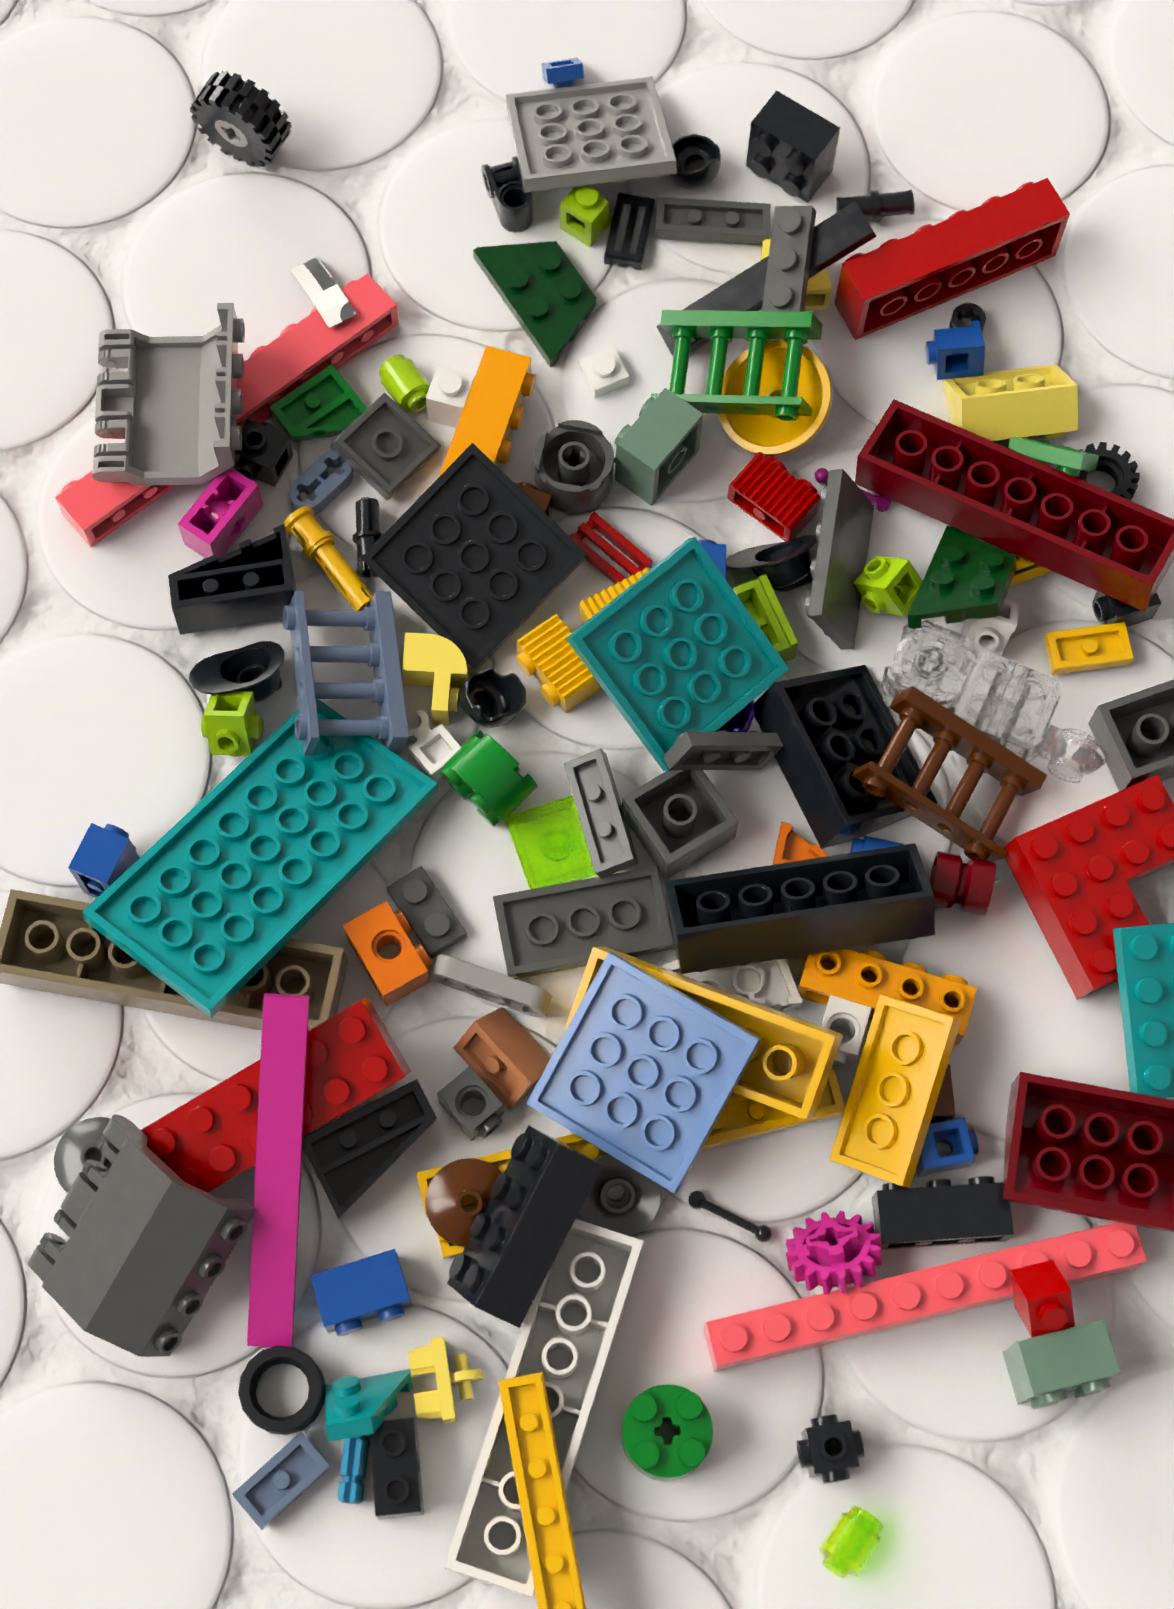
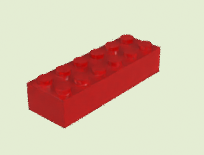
M1048 178L1036 183L1027 182L1010 194L1002 197H991L981 206L969 211H957L945 221L933 226L931 224L924 225L913 234L899 240L896 238L884 242L878 249L866 254L857 253L852 255L842 263L834 305L855 340L1056 256L1070 213Z
M369 997L356 1002L308 1031L303 1137L412 1072ZM260 1060L141 1129L148 1137L147 1147L184 1182L208 1193L256 1165Z

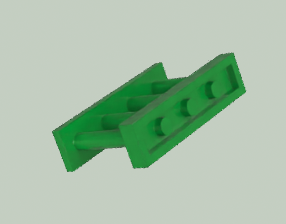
M662 310L660 326L675 340L669 390L700 412L708 414L775 415V418L783 421H796L798 416H812L811 406L803 397H797L803 344H806L808 340H821L823 324L813 312ZM695 338H709L712 341L706 395L684 394L690 346L692 342H695ZM732 339H746L750 342L743 395H722L728 343L732 342ZM770 339H784L787 342L781 396H759L765 344L769 343ZM651 393V397L656 398L660 393Z

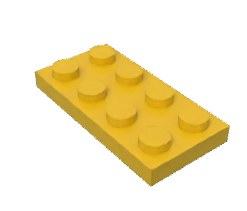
M879 995L829 1160L902 1187H911L959 1030L960 1019L888 996Z

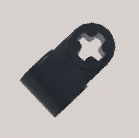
M517 156L512 157L511 162L492 167L488 164L482 165L481 170L488 196L492 199L502 227L510 232H522L528 229L533 221L532 193L524 192Z

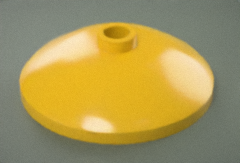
M772 340L765 344L759 396H781L787 342L784 340ZM803 346L797 397H803L811 406L812 416H798L796 421H783L775 418V415L718 414L725 432L737 445L753 454L762 452L764 456H780L798 450L818 434L829 415L832 404V384L829 373L815 353ZM749 349L740 354L725 372L722 395H743Z

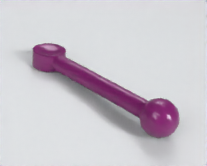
M819 468L814 474L815 480L818 483L828 482L829 471L825 468ZM861 489L866 497L874 503L876 510L885 512L889 509L891 499L882 495L877 497Z

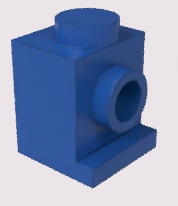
M971 321V326L934 330L933 341H926L925 352L927 365L934 364L937 380L983 376L985 343L979 321Z
M965 1118L929 1125L916 1168L918 1177L970 1167L975 1161L974 1155L979 1153L977 1136L974 1129L968 1130ZM946 1143L949 1145L951 1155H940L937 1151V1144Z

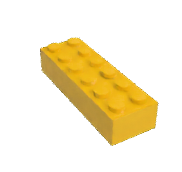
M592 948L565 1026L566 1029L608 952H613L762 1039L735 1087L734 1093L804 1120L815 1117L843 1034L611 948Z

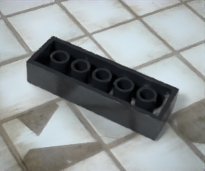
M915 843L665 881L669 922L681 974L703 972L737 965L743 966L750 963L788 959L802 955L827 953L835 950L872 946L880 943L906 939L912 940L935 935L934 894Z

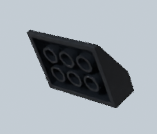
M866 665L774 682L754 703V717L762 733H777L783 744V747L774 756L821 849L853 841V838L863 837L912 816L885 797H877L870 794L862 787V782L852 776L856 768L870 761L878 764L898 727ZM907 745L892 775L912 787L920 772V768ZM929 789L925 797L937 804L938 802L933 792Z

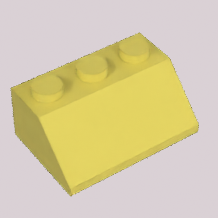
M1057 364L984 372L983 376L943 379L951 424L990 441L1004 440L1009 443L1011 437L1027 438L1042 435L1045 438H1060L1065 436V432L1078 431V385Z

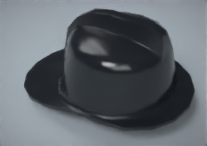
M804 535L786 542L760 545L739 551L726 559V567L738 570L752 569L757 577L766 574L773 590L788 591L813 582L810 570L813 560L810 547L817 542L816 535Z
M260 641L239 649L218 653L198 662L190 671L189 682L195 690L213 695L233 691H253L254 700L257 703L268 698L282 687L279 669L284 662L285 652L280 644L272 641Z

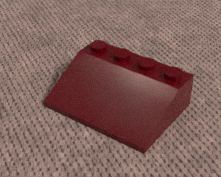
M1020 1072L1011 1085L1005 1133L1003 1200L1174 1232V1100Z

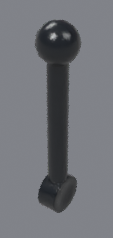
M694 1191L689 1195L688 1202L691 1208L695 1210L704 1208L754 1233L756 1239L760 1242L770 1240L772 1231L768 1226H757L707 1201L704 1194L700 1191Z

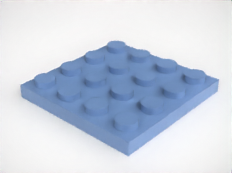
M608 952L526 1104L675 1194L683 1184L762 1039L617 954Z

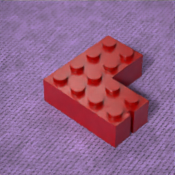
M1158 775L1021 834L1004 847L1008 851L1004 859L1077 1000L1105 988L1115 981L1118 982L1113 928L1149 925L1129 884L1174 864V804Z

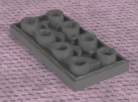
M844 469L830 470L827 486L823 487L821 493L824 509L822 522H819L816 527L818 549L816 558L811 562L810 570L813 582L811 594L805 600V611L808 618L812 619L826 636L841 650L854 649L862 595L853 583L864 571L866 565L874 505Z

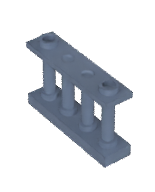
M295 590L290 605H285L283 625L284 629L290 630L299 708V715L295 719V736L297 740H302L304 756L313 754L320 736H376L378 740L383 741L384 746L400 755L409 739L391 592L375 591L368 607H364L363 611L306 610L304 591ZM307 626L363 627L364 631H369L370 642L368 646H310ZM311 662L367 663L369 667L374 668L375 679L372 680V683H314ZM316 699H372L373 703H378L379 715L376 720H318Z

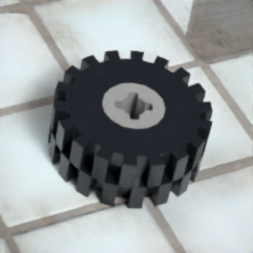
M222 71L220 74L215 72L190 107V112L193 113L191 118L194 123L199 124L197 129L201 134H207L209 136L207 140L212 145H219L221 152L226 155L228 153L232 154L233 159L238 161L243 159L249 166L257 164L258 167H264L265 164L269 165L291 133V122L287 121L288 115L286 111L279 110L280 103L276 99L271 100L268 97L269 92L264 88L259 90L255 87V82L250 79L244 81L242 76L236 73L231 77L228 71Z

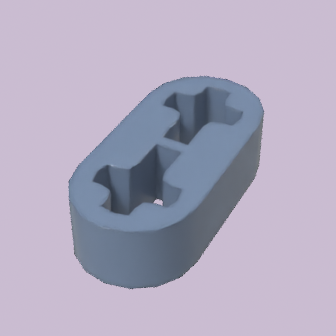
M334 450L323 454L290 486L289 495L294 511L309 505L315 511L314 516L322 512L353 481V468ZM332 466L337 469L341 466L343 474L338 475L334 472L329 476L328 468ZM304 492L309 495L314 492L315 500L305 499L302 501L300 494Z

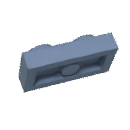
M300 1432L233 1492L232 1495L258 1527L263 1530L332 1467L308 1438Z

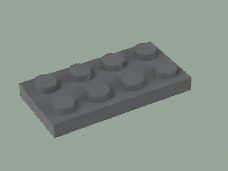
M657 866L611 874L603 878L594 877L493 896L507 975L514 979L586 966L593 947H608L632 957L673 950L674 948Z

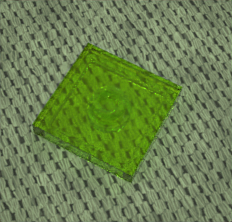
M573 795L512 814L505 820L529 889L578 881L596 875Z

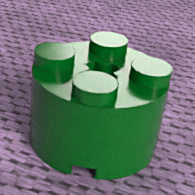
M480 729L444 764L445 768L441 771L449 781L450 787L460 797L466 800L470 795L472 796L470 800L478 808V813L493 827L499 821L503 823L538 787L528 773L525 777L518 773L520 770L518 767L519 763L487 733L484 735Z
M671 1384L653 1386L635 1397L625 1413L621 1429L622 1447L630 1463L640 1473L657 1481H675L691 1474L707 1456L713 1438L711 1416L700 1397L686 1388ZM662 1422H670L671 1429L678 1430L679 1435L673 1437L670 1445L664 1444L663 1438L654 1434V1431L661 1428Z

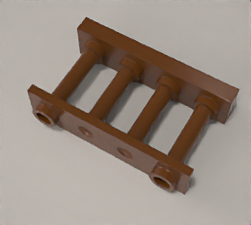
M911 686L896 694L889 708L899 714V719L901 720L878 764L870 761L856 768L852 776L861 781L862 787L870 794L877 797H885L963 848L964 854L969 859L975 858L994 862L1005 858L1008 851L993 841L1016 795L1024 796L1039 790L1047 775L916 687ZM915 729H921L933 737L935 744L912 787L892 775V772ZM949 751H954L967 759L968 767L946 809L925 796ZM988 773L1000 781L999 784L1002 788L980 830L977 831L959 818L982 774Z

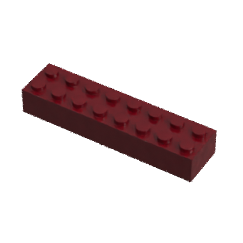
M893 399L857 456L855 484L1144 612L1174 561V519Z

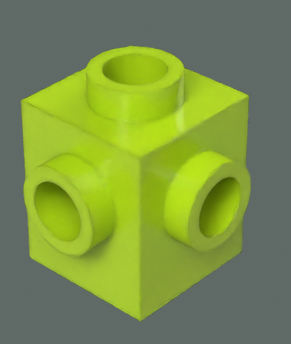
M876 555L874 559L865 565L864 571L853 584L862 595L861 601L864 606L873 613L905 617L910 611L923 580L909 560L901 557L893 558Z
M253 691L211 694L201 721L203 738H208L211 755L249 756L253 752L257 739H262L264 721L262 715H257Z

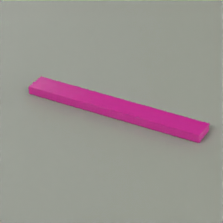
M266 993L263 996L254 1208L256 1211L253 1215L247 1346L292 1347L310 996Z

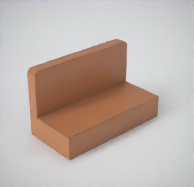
M503 1007L475 1020L453 1047L509 1110L518 1106L538 1083L551 1059Z

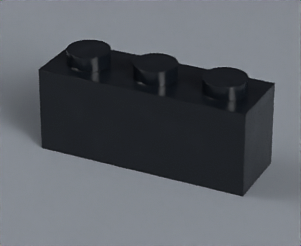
M992 1176L968 1179V1185L953 1186L950 1179L926 1181L925 1187L908 1188L894 1183H885L882 1185V1190H877L872 1197L875 1233L880 1234L882 1250L1006 1242L1014 1235L1010 1202L1003 1200V1182L995 1183Z

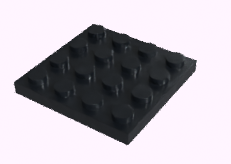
M472 443L360 559L439 636L452 641L463 653L466 663L477 671L588 557V554Z

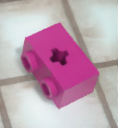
M233 468L216 476L178 523L184 544L205 558L214 554L217 558L224 556L264 506L258 484Z

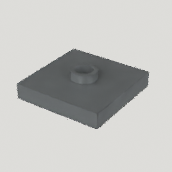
M384 392L332 441L330 448L388 501L439 452L441 445Z

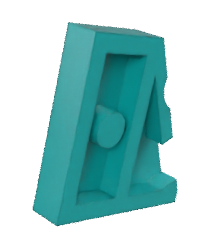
M410 1369L360 1379L355 1376H347L337 1379L333 1384L325 1385V1427L328 1442L374 1434L383 1424V1419L390 1415L398 1406L396 1395L399 1392H410L413 1389Z

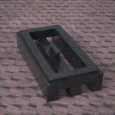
M618 192L604 254V264L611 265L613 261L619 262V267L626 268V265L630 264L634 265L633 269L641 270L655 208V199ZM631 204L621 252L614 251L624 205ZM639 206H643L646 208L636 253L630 254Z

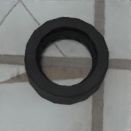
M275 1346L262 1350L248 1362L240 1376L238 1395L242 1410L253 1424L270 1434L289 1435L304 1430L316 1420L325 1403L326 1384L321 1369L308 1354L295 1347ZM281 1363L292 1364L299 1368L307 1378L309 1385L308 1398L304 1406L294 1415L274 1417L266 1413L259 1405L256 1396L257 1383L261 1375L271 1366Z

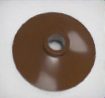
M466 1158L453 1161L436 1173L429 1184L425 1205L430 1224L443 1239L452 1244L466 1247L470 1239L471 1225L474 1219L484 1212L491 1198V1187L497 1176L501 1174L500 1170L486 1161ZM468 1194L474 1195L478 1200L477 1208L471 1212L465 1211L461 1207V1199Z

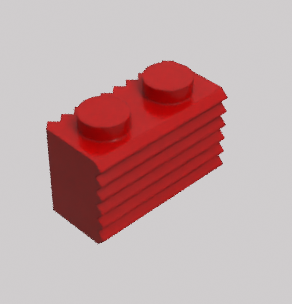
M758 452L729 484L727 499L786 542L796 538L798 533L816 515L821 497L817 489L809 481L795 479L793 475H790L785 465L779 459L773 456L767 457L762 452Z

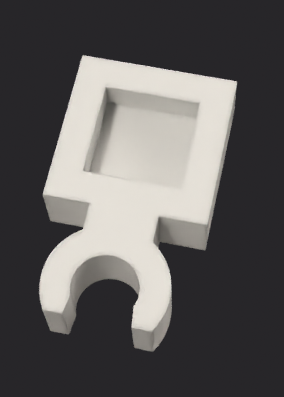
M418 709L416 714L421 724L415 729L408 728V742L413 743L408 748L412 756L431 779L437 781L444 776L441 773L445 768L444 764L461 746L442 724L432 730L428 715L423 710Z

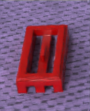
M595 512L589 516V520L586 523L583 522L578 527V531L575 534L571 533L569 535L588 554L586 560L614 584L622 582L626 577L582 540L585 537L603 551L607 557L629 573L630 576L643 571L645 568L652 567V560ZM593 529H596L601 535H603L607 540H609L613 545H615L620 551H622L626 556H628L632 561H634L639 567L637 568L620 552H618L614 547H612L607 541H605L601 536H599L595 531H593Z

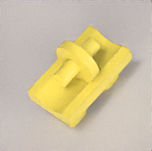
M444 1336L431 1338V1345L422 1346L408 1352L411 1376L436 1374L438 1390L414 1394L416 1416L418 1419L425 1420L442 1419L444 1424L457 1422L452 1385H458L460 1401L474 1399L472 1382L484 1379L483 1370L469 1369L468 1355L459 1354L454 1356L456 1372L450 1373L447 1345Z

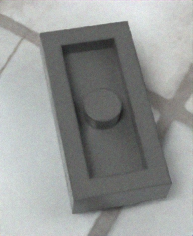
M422 865L386 887L388 894L398 909L402 911L410 927L432 959L467 937L465 929Z

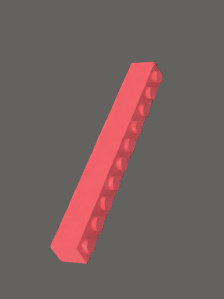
M368 273L359 280L350 281L342 289V292L356 313L355 316L329 328L315 307L310 315L297 324L287 326L278 338L267 346L263 345L255 349L250 357L244 361V378H237V389H241L243 394V414H236V426H241L242 428L247 419L259 424L265 422L272 417L269 412L271 405L329 365L333 364L338 369L399 324L396 303ZM92 470L80 480L68 483L55 498L63 516L86 543L92 547L176 485L136 486L128 482L103 483L93 479Z
M1115 1222L864 1283V1286L861 1288L857 1286L848 1287L847 1293L844 1294L840 1290L831 1291L828 1295L823 1293L708 1321L705 1323L703 1330L713 1370L717 1372L1012 1300L1013 1292L1010 1270L1053 1260L1069 1286L1134 1270L1147 1262L1136 1225Z

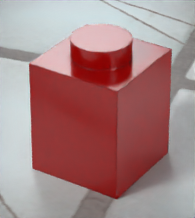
M1053 1260L1010 1270L1014 1307L1032 1338L1075 1327L1071 1289Z

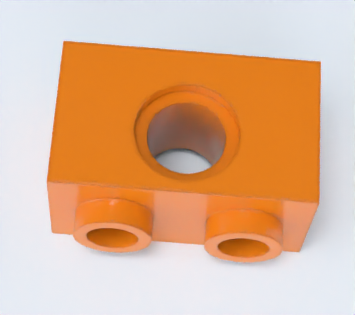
M385 901L342 925L349 944L386 1007L430 982L427 969L432 966V963L422 945L419 944L414 947L408 938L407 933L411 932L412 929L400 909L393 912L388 902ZM388 944H395L401 948L400 954L393 959H384L379 955V952Z

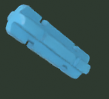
M367 1435L344 1439L340 1475L344 1477L343 1482H339L338 1500L342 1503L360 1504L363 1500L364 1485L361 1484V1479L365 1478L369 1449V1441L366 1440Z

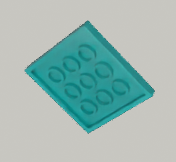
M696 537L686 540L566 638L663 771H669L663 756L675 744V740L679 735L689 730L716 732L790 670Z
M1174 923L1113 928L1130 1092L1159 1098L1174 1097Z

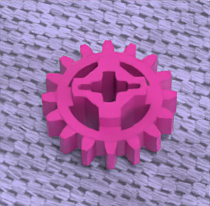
M839 1211L836 1218H830L827 1212H822L821 1220L817 1222L808 1217L805 1219L806 1228L794 1227V1238L787 1239L786 1241L788 1269L793 1271L796 1282L805 1280L806 1288L809 1291L820 1285L823 1287L824 1294L828 1295L832 1287H839V1290L844 1294L847 1293V1285L851 1283L861 1288L864 1286L863 1276L874 1278L876 1276L875 1266L882 1265L883 1263L880 1234L875 1233L872 1222L862 1225L861 1215L858 1214L849 1220L845 1218L844 1211Z

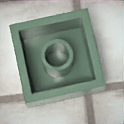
M664 388L656 398L650 397L642 406L639 412L640 417L632 426L629 424L625 425L615 439V480L651 506L700 449L703 413L667 388Z
M1105 1320L1021 1340L1002 1352L1017 1403L1031 1402L1033 1409L1059 1403L1060 1400L1067 1399L1066 1392L1069 1391L1074 1392L1075 1399L1099 1393L1101 1390L1111 1387L1109 1379L1121 1374Z

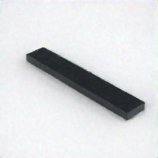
M856 201L814 227L808 279L877 237ZM769 256L683 310H760L763 305ZM660 324L656 327L671 355L674 356L675 340L672 339ZM695 338V342L691 343L690 353L709 342V338Z

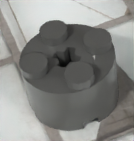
M580 420L564 421L559 423L557 428L550 432L547 430L541 435L534 452L536 487L541 492L552 495V507L557 510L569 513L596 511L608 496L613 484L614 450L611 443L603 436V432L597 426Z

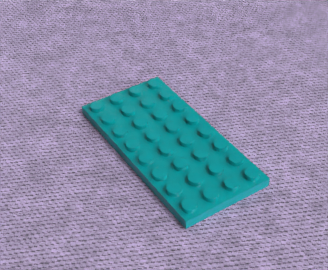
M316 699L318 720H347L321 700ZM298 709L82 912L84 921L208 1017L212 1018L438 792L437 782L371 736H320L313 754L304 756L302 740H297L295 736V719L299 715Z

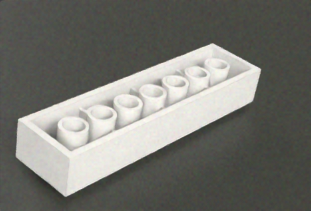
M575 1219L525 1316L505 1379L543 1372L565 1493L643 1246V1240ZM499 1395L444 1568L533 1598L535 1587L501 1395Z

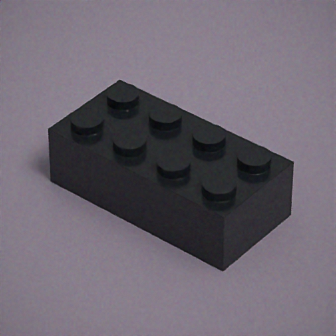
M529 1125L525 1133L519 1135L511 1149L512 1158L504 1173L498 1175L493 1182L490 1191L491 1198L484 1212L474 1219L470 1228V1239L463 1253H459L454 1258L449 1270L450 1278L447 1282L449 1286L474 1307L520 1328L602 1168L601 1164Z

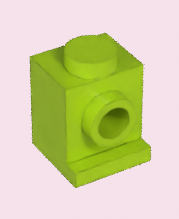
M574 187L560 203V229L590 248L612 223L613 217L609 215V201L594 187ZM579 219L584 222L585 228L576 223V220Z

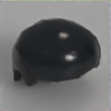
M698 134L680 137L672 144L676 158L677 174H670L668 176L677 186L695 189L705 187L714 180L721 165V153L717 144L710 138Z
M494 667L470 674L460 688L461 708L464 713L475 723L487 728L509 724L526 704V689L519 677L514 673L508 675L497 674Z

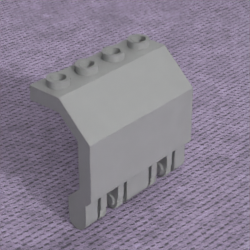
M217 303L221 325L204 336L149 337L132 329H109L99 333V365L111 369H128V372H102V374L97 376L95 434L103 439H125V443H103L94 447L93 457L95 458L93 459L92 472L94 480L103 483L128 482L136 486L202 485L235 466V450H242L241 426H236V414H243V394L241 389H237V378H244L243 354H238V343L245 342V325L243 318H237L234 303Z

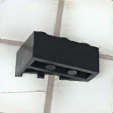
M285 523L273 528L274 533L253 543L248 539L239 543V549L219 558L214 554L168 575L172 611L180 635L283 619L285 605H290L296 590L292 556Z
M417 1079L303 1137V1149L338 1219L435 1122L437 1117Z

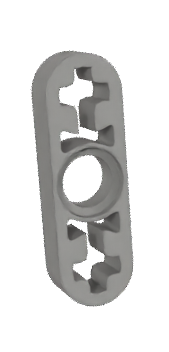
M447 955L437 956L430 974L432 979L445 986L534 1017H545L552 1000V995L540 987Z

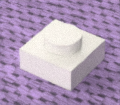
M613 345L578 360V369L594 398L629 384L630 376Z

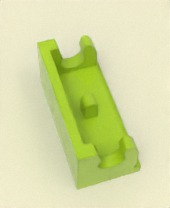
M761 575L755 580L734 587V592L783 661L786 662L794 659L798 641L767 575Z

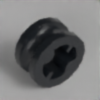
M962 303L954 309L949 328L965 327L962 319L970 318V323L971 321L980 322L983 332L986 315L981 307L973 303Z

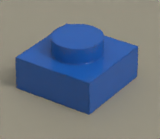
M578 58L541 63L543 79L547 84H553L554 88L571 87L576 85L575 80L584 78L583 63Z

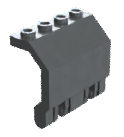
M115 1114L104 1129V1136H101L96 1143V1148L101 1151L112 1165L108 1170L104 1164L98 1161L87 1160L82 1168L83 1171L78 1174L60 1205L61 1209L56 1212L53 1218L56 1224L59 1225V1228L69 1237L67 1242L57 1234L45 1232L40 1240V1245H37L27 1264L43 1281L42 1287L85 1332L139 1357L170 1356L179 1346L182 1334L191 1319L201 1309L204 1297L214 1280L224 1270L225 1262L236 1243L246 1233L247 1225L256 1209L245 1199L217 1198L184 1182L147 1147L148 1137L132 1121Z

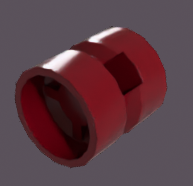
M937 851L929 880L934 894V906L950 909L956 903L959 904L963 912L985 916L992 896L996 863L972 858L968 863H963L960 855Z

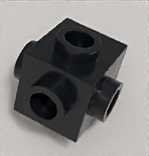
M247 419L241 428L242 450H235V466H233V469L252 481L258 479L275 487L293 457L290 438L281 434L276 427L269 423L261 422L259 424Z
M837 1414L811 1419L812 1427L805 1428L801 1432L802 1440L796 1441L801 1468L808 1467L810 1478L822 1476L823 1484L850 1479L849 1471L858 1468V1458L864 1457V1447L860 1431H852L850 1420L839 1422ZM827 1439H835L839 1442L840 1453L838 1455L831 1456L825 1451L824 1445Z

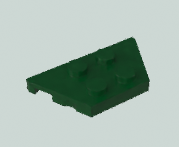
M556 241L486 246L473 249V258L549 367L554 366L559 360V354L566 343L572 341L579 331L580 323L586 320L596 307V296Z
M946 526L908 613V628H922L921 619L945 616L946 624L963 622L971 618L997 617L1016 572L1017 556L959 529Z

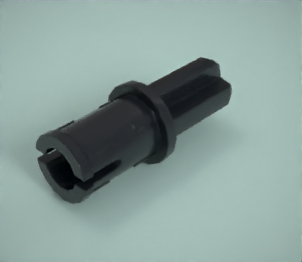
M363 497L355 503L356 533L353 534L352 540L357 544L356 573L359 577L371 578L370 571L373 570L360 558L383 534L380 532L378 500ZM373 571V576L378 577V575Z

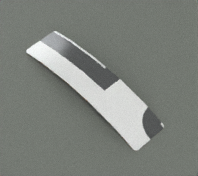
M317 257L290 270L302 285L329 328L355 316L356 313L346 296Z

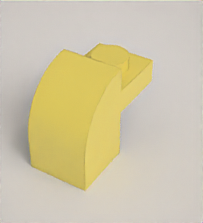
M405 632L402 664L404 685L433 687L431 707L433 725L442 724L449 726L450 713L458 712L459 689L468 678L465 657L461 650L445 637L435 634Z

